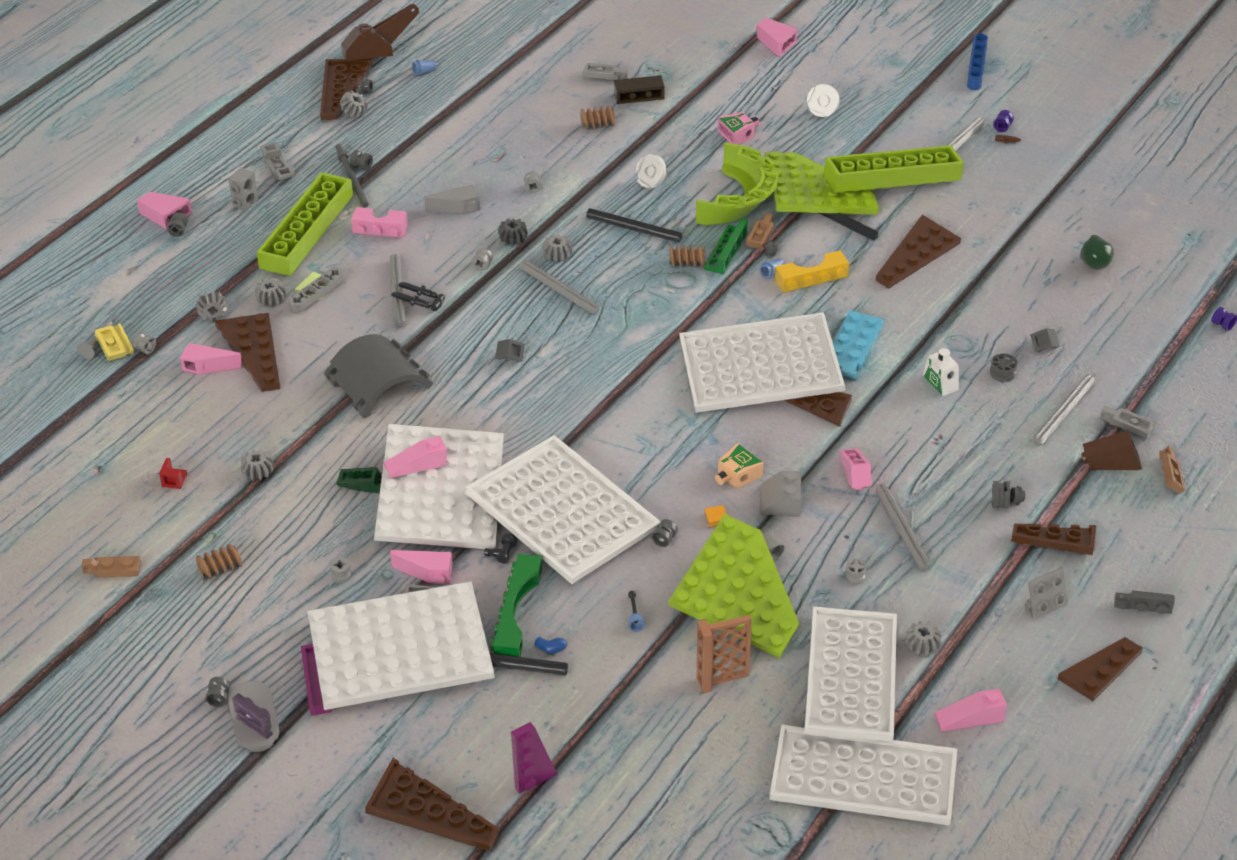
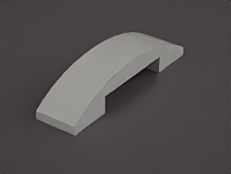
M276 142L260 146L266 164L277 180L296 176L291 165L288 166L282 157L281 149Z

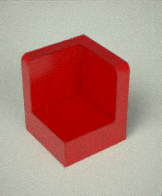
M166 458L159 472L162 487L181 489L187 476V470L172 468L171 459Z

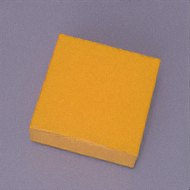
M724 505L704 508V514L709 527L717 526L724 513L727 514Z

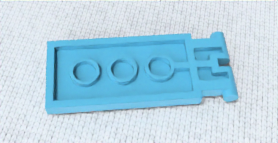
M849 310L833 341L842 376L856 380L858 374L856 370L862 368L884 325V319Z

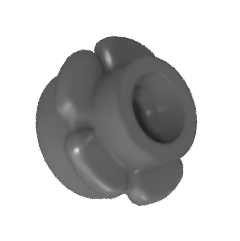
M364 78L360 83V89L364 94L366 92L371 93L373 90V81Z
M768 241L765 254L772 257V255H776L778 250L776 241Z
M1012 487L1010 489V502L1016 503V505L1024 502L1026 494L1022 487Z

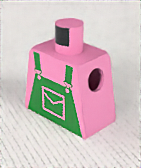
M743 112L718 117V132L732 144L739 145L753 138L754 128L759 126L757 117L748 118Z

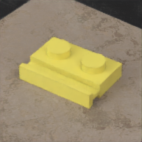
M120 323L118 326H108L95 330V336L108 361L126 357L127 354H134V349Z

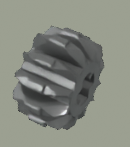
M506 219V221L501 222L498 234L500 240L505 242V245L509 243L511 245H519L520 242H525L528 229L525 222H521V219Z

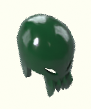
M1092 235L1085 242L1080 252V259L1096 270L1106 268L1114 256L1112 245L1097 235Z

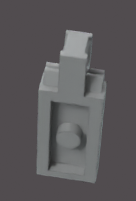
M586 63L583 77L605 80L628 79V69L617 68V65Z
M1104 406L1100 418L1124 430H1129V432L1146 439L1156 424L1152 420L1121 407L1118 410Z

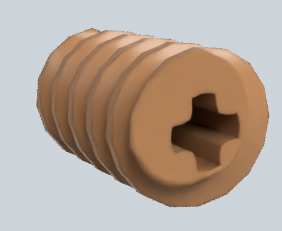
M607 106L606 110L600 107L599 111L594 107L593 112L590 108H587L586 113L584 109H581L580 120L582 128L585 125L586 129H589L591 124L594 129L597 123L600 128L602 123L608 127L609 122L614 126L615 115L613 107L612 110L610 106Z
M670 245L669 261L672 262L673 267H676L677 262H679L680 267H683L684 262H686L687 267H690L691 262H693L694 267H697L699 262L701 267H704L705 247L702 250L701 245H698L697 250H695L694 246L691 245L688 250L687 246L684 245L681 250L680 246L677 245L674 250L673 246Z
M227 544L226 549L219 547V553L216 550H212L211 556L208 552L204 553V559L200 555L196 556V565L203 580L204 574L212 578V571L218 576L220 568L226 573L228 565L234 570V563L236 562L242 567L239 552L231 544Z

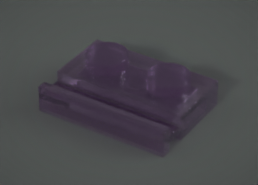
M239 693L232 698L235 713L238 714L236 719L265 739L271 737L273 732L270 731L272 726L269 712L265 708L255 705L250 698H245Z

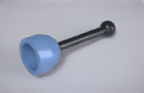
M632 590L628 593V597L631 598L633 614L628 619V626L631 631L638 632L644 629L645 621L643 616L637 613L635 603L636 592Z

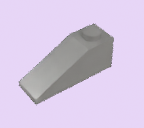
M474 185L424 196L425 210L428 212L465 214L480 210L479 195Z

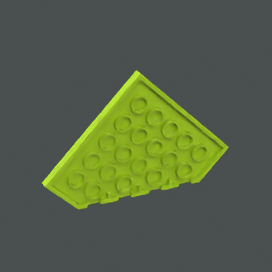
M765 152L764 157H769L775 163V168L779 174L777 187L772 193L776 212L878 215L879 208L873 190L835 193L823 175V165L794 152Z
M724 513L668 601V606L698 620L706 619L708 625L750 615L752 619L750 645L781 658L798 630L799 621L761 530ZM745 624L738 625L735 629L740 630Z

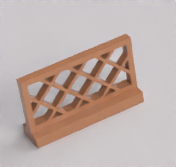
M750 615L709 625L706 619L697 621L696 679L703 694L711 692V685L749 676L752 621ZM745 624L740 630L735 629L738 625ZM724 629L719 635L714 634V631ZM730 633L734 634L729 640L724 639ZM740 637L744 639L738 645L735 644ZM719 643H722L723 645L718 650L715 649ZM728 648H733L730 653H724ZM739 652L743 653L738 659L734 658ZM719 657L723 658L718 664L714 663ZM729 661L732 662L728 668L724 667ZM737 667H743V670L734 672ZM718 671L723 672L719 676L713 677Z

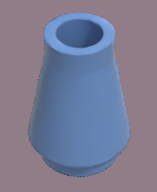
M417 59L412 62V71L418 75L436 70L437 68L435 61Z
M778 258L763 262L759 269L760 274L764 278H773L775 276V266L783 265L784 261Z

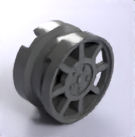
M1005 353L993 356L990 367L991 377L1000 382L1003 380H1007V382L1013 380L1016 375L1017 359Z
M993 481L992 508L1003 507L1009 509L1010 481L1003 483Z

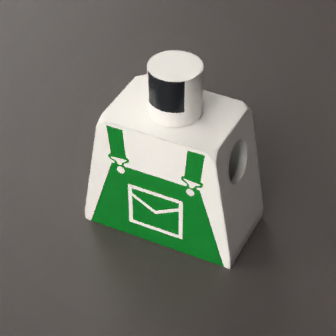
M942 348L939 352L929 355L923 376L942 396L958 391L959 366L950 357V351Z

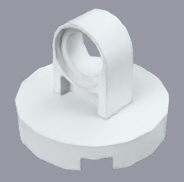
M817 85L808 93L807 103L810 108L809 110L816 116H830L839 107V94L831 85Z
M653 154L642 157L637 163L635 170L639 178L637 179L638 183L646 188L658 187L668 175V169L664 160L660 156Z

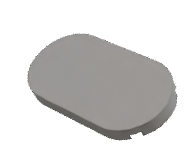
M246 681L234 687L229 694L228 703L238 745L242 748H247L251 752L269 749L273 742L279 738L280 734L269 687L259 681Z

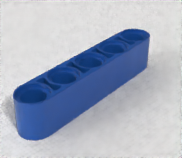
M976 34L973 38L967 87L971 90H979L982 86L988 36L985 34Z

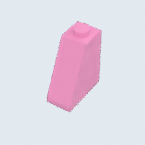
M766 17L756 26L757 38L777 56H782L797 42V29Z
M148 192L137 199L139 213L167 229L174 213H182L186 217L192 214L191 203L188 198Z

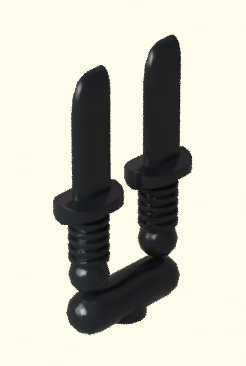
M400 282L398 286L416 292L417 295L411 297L400 292H392L391 294L395 298L409 302L411 306L416 304L427 309L431 307L432 311H437L439 307L441 308L445 300L443 294L438 295L436 292L426 289L425 285L418 287L406 282ZM423 294L435 300L431 305L430 302L419 299V296Z

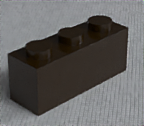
M662 76L614 80L616 103L625 104L664 100L665 86Z

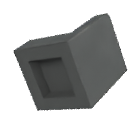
M1046 328L1030 334L1035 352L1051 347H1060L1055 329Z
M512 339L498 341L495 359H509L522 362L525 344Z

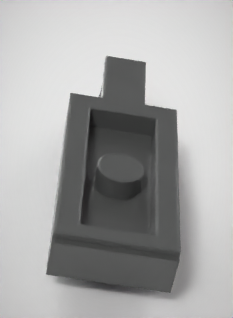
M1134 590L1129 594L1116 592L1114 607L1172 614L1175 596Z

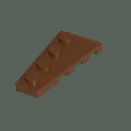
M1014 524L1011 542L1093 555L1096 525H1089V528H1080V525L1060 528L1059 524H1051L1048 527H1042L1040 524Z
M1124 637L1060 672L1058 680L1091 701H1094L1142 653L1143 647Z

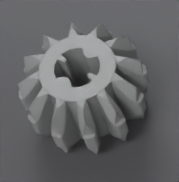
M352 90L346 92L340 100L341 110L345 111V114H349L350 118L352 116L356 119L359 116L362 117L368 108L367 99L363 98V94L354 93Z
M551 235V238L547 237L542 245L543 254L549 261L555 260L557 262L560 260L563 262L564 259H569V255L572 252L570 239L566 238V235Z
M269 278L268 280H262V283H257L255 296L259 304L272 306L274 304L279 305V302L284 301L286 291L282 281H277V278L273 280Z
M212 290L211 293L205 291L204 296L199 295L196 307L198 314L202 315L204 320L207 318L210 321L213 318L219 320V316L225 315L227 310L226 298L220 292L215 294Z
M253 449L251 453L246 452V455L241 457L240 468L246 479L251 478L252 481L259 479L261 481L263 477L268 478V475L273 473L274 462L268 451L263 452L262 449L255 451Z
M919 621L918 625L912 623L906 631V646L909 647L910 652L916 651L918 656L921 653L925 654L926 657L929 653L935 654L941 646V631L937 630L936 625L930 626L929 621L926 624Z

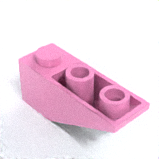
M192 343L188 344L180 356L182 370L196 374L241 369L243 367L239 352Z

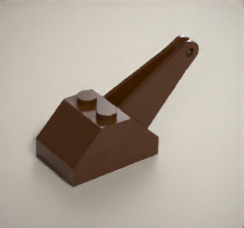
M409 4L373 27L366 23L354 27L341 43V50L345 60L393 56L391 44L418 15L419 8L415 4Z

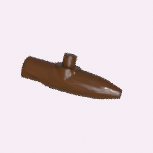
M995 136V141H1003L1004 143L1021 141L1020 138L1014 136Z

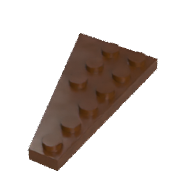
M373 58L346 61L345 59H326L320 110L321 120L338 119L343 111L340 106L342 96L351 90L353 92L356 91L373 65Z
M922 214L877 273L876 281L888 289L959 245L961 238Z
M269 313L215 320L216 328L221 331L222 336L228 341L231 349L241 354V360L245 365V369L247 372H250L262 392L280 389Z
M394 757L365 807L366 814L491 851L499 835L498 827L479 814L475 815L467 810V806L461 802L458 804L452 800L449 794L428 780L421 779L410 768L400 765L399 761Z

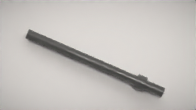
M337 144L335 146L337 157L343 163L362 207L366 208L369 204L348 161V154L343 150L341 144Z

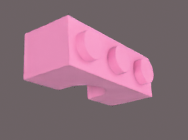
M356 207L351 218L352 232L354 234L403 238L408 225L406 211L389 210L388 215L385 217L376 218L373 216L372 208Z

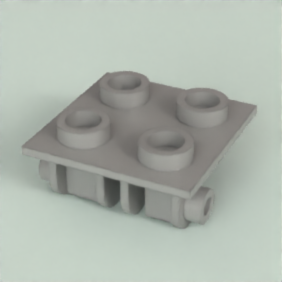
M1063 567L1028 582L1030 599H1027L1024 606L1027 610L1032 611L1033 619L1068 604Z

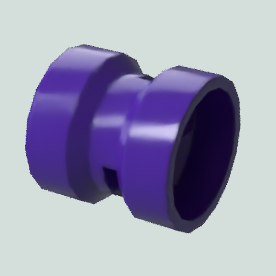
M1009 110L1000 111L993 122L995 130L1006 132L1014 121V115Z
M1219 307L1214 312L1211 321L1216 325H1222L1223 329L1230 331L1237 322V315L1232 312L1228 313L1225 308Z

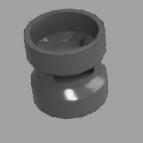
M358 150L352 153L350 157L351 166H360L363 170H369L372 166L373 156L371 154H363Z
M174 213L167 227L168 233L174 237L182 236L187 226L188 218L182 213Z
M663 519L659 523L658 528L652 533L651 538L656 545L667 547L672 538L677 534L678 527L673 521Z
M223 677L211 678L205 697L206 702L214 707L224 706L227 702L230 682Z

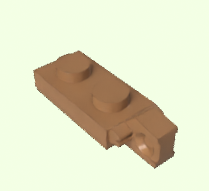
M766 213L763 221H756L746 240V246L763 250L774 229L773 214Z
M1167 446V448L1159 451L1160 459L1163 463L1162 470L1166 478L1165 484L1169 489H1173L1180 494L1185 491L1180 463L1175 458L1174 449Z
M140 556L82 559L81 567L83 574L92 573L97 575L98 578L138 576L141 559Z

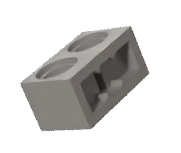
M239 168L228 178L233 206L247 210L259 200L254 172Z

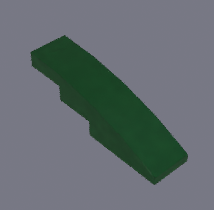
M378 467L340 469L337 485L357 491L380 493L382 472H379Z

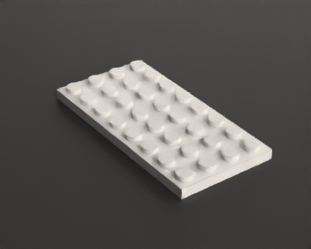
M813 607L804 734L893 742L897 614Z
M781 725L769 800L950 825L958 749L898 740L887 742L804 734L805 728Z

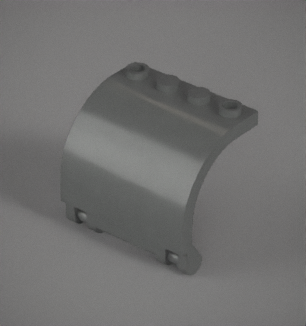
M378 334L364 335L347 343L330 361L331 365L324 372L325 377L331 380L335 387L341 386L351 397L353 408L359 411L363 418L371 415L373 403L389 387L399 382L416 381L428 389L433 385V382L429 379L430 375L425 370L419 369L420 364L414 359H410L411 355L406 350H401V345L395 339L389 340Z

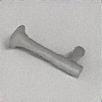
M106 321L101 328L113 326V323ZM96 336L89 343H80L77 346L78 353L83 358L92 359L95 352L93 348L98 343Z

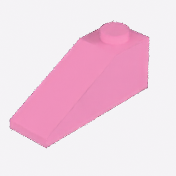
M441 436L424 439L385 461L384 467L390 478L446 466L447 448Z
M858 448L839 450L845 475L851 488L863 490L871 486L870 462Z
M390 551L393 568L428 583L450 584L453 568L451 552Z
M1000 688L980 691L936 711L935 717L941 732L1004 722L1007 704Z

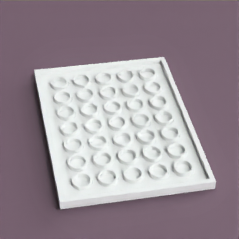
M824 312L679 333L695 413L845 391L844 380Z
M389 424L384 462L421 440L441 436L447 448L446 466L390 478L383 464L374 541L495 549L497 520L465 493V487L501 467L504 433Z
M555 435L465 487V493L533 552L538 556H542V559L571 584L654 532L661 522Z
M472 581L307 611L324 710L495 678Z

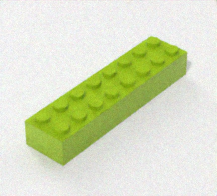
M951 145L826 157L823 175L835 193H843L846 191L874 190L877 188L905 187L907 185L935 184L938 182L961 180L964 162Z
M320 172L257 251L259 269L291 276L352 198L351 179Z

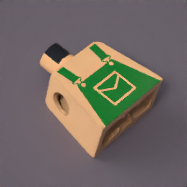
M736 444L719 459L718 474L715 475V480L719 485L729 482L735 488H739L763 477V462L740 444Z

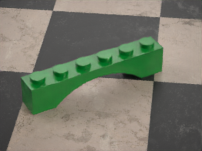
M518 553L516 561L512 562V576H509L507 581L508 591H505L503 595L504 607L501 606L499 610L500 622H496L495 625L496 637L491 639L490 649L494 650V654L521 657L523 635L517 626L514 616L518 604L523 597L539 585L543 571L542 556Z

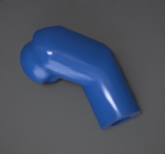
M538 637L534 645L548 654H555L564 650L567 647V642L563 638L547 641L542 637Z

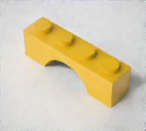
M841 250L824 254L823 262L814 267H800L792 262L775 266V281L782 292L785 293L848 277L849 262Z

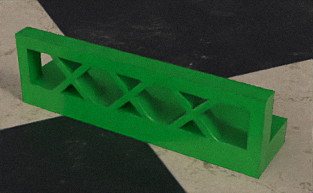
M741 218L737 226L727 225L704 264V270L720 274L725 273L747 235V219Z

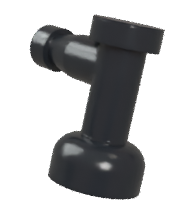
M511 533L503 534L501 538L503 548H485L484 555L497 557V561L502 564L508 563L510 549L516 546L517 537Z

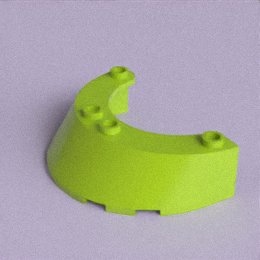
M725 142L722 173L738 181L743 187L744 195H717L714 202L697 199L696 223L704 226L725 224L749 215L776 189L779 174L775 168V163L769 157L760 155V151Z

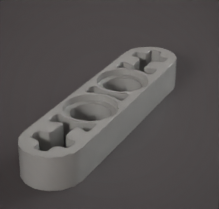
M331 268L289 299L290 309L294 312H301L344 281L343 270L341 268Z

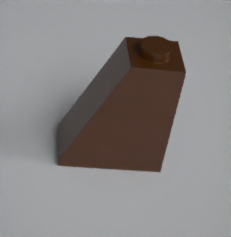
M1129 430L1083 444L1084 452L1081 453L1085 464H1089L1091 470L1142 469L1140 457Z

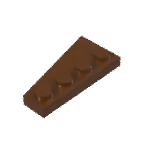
M835 392L784 401L841 427L852 401V395Z

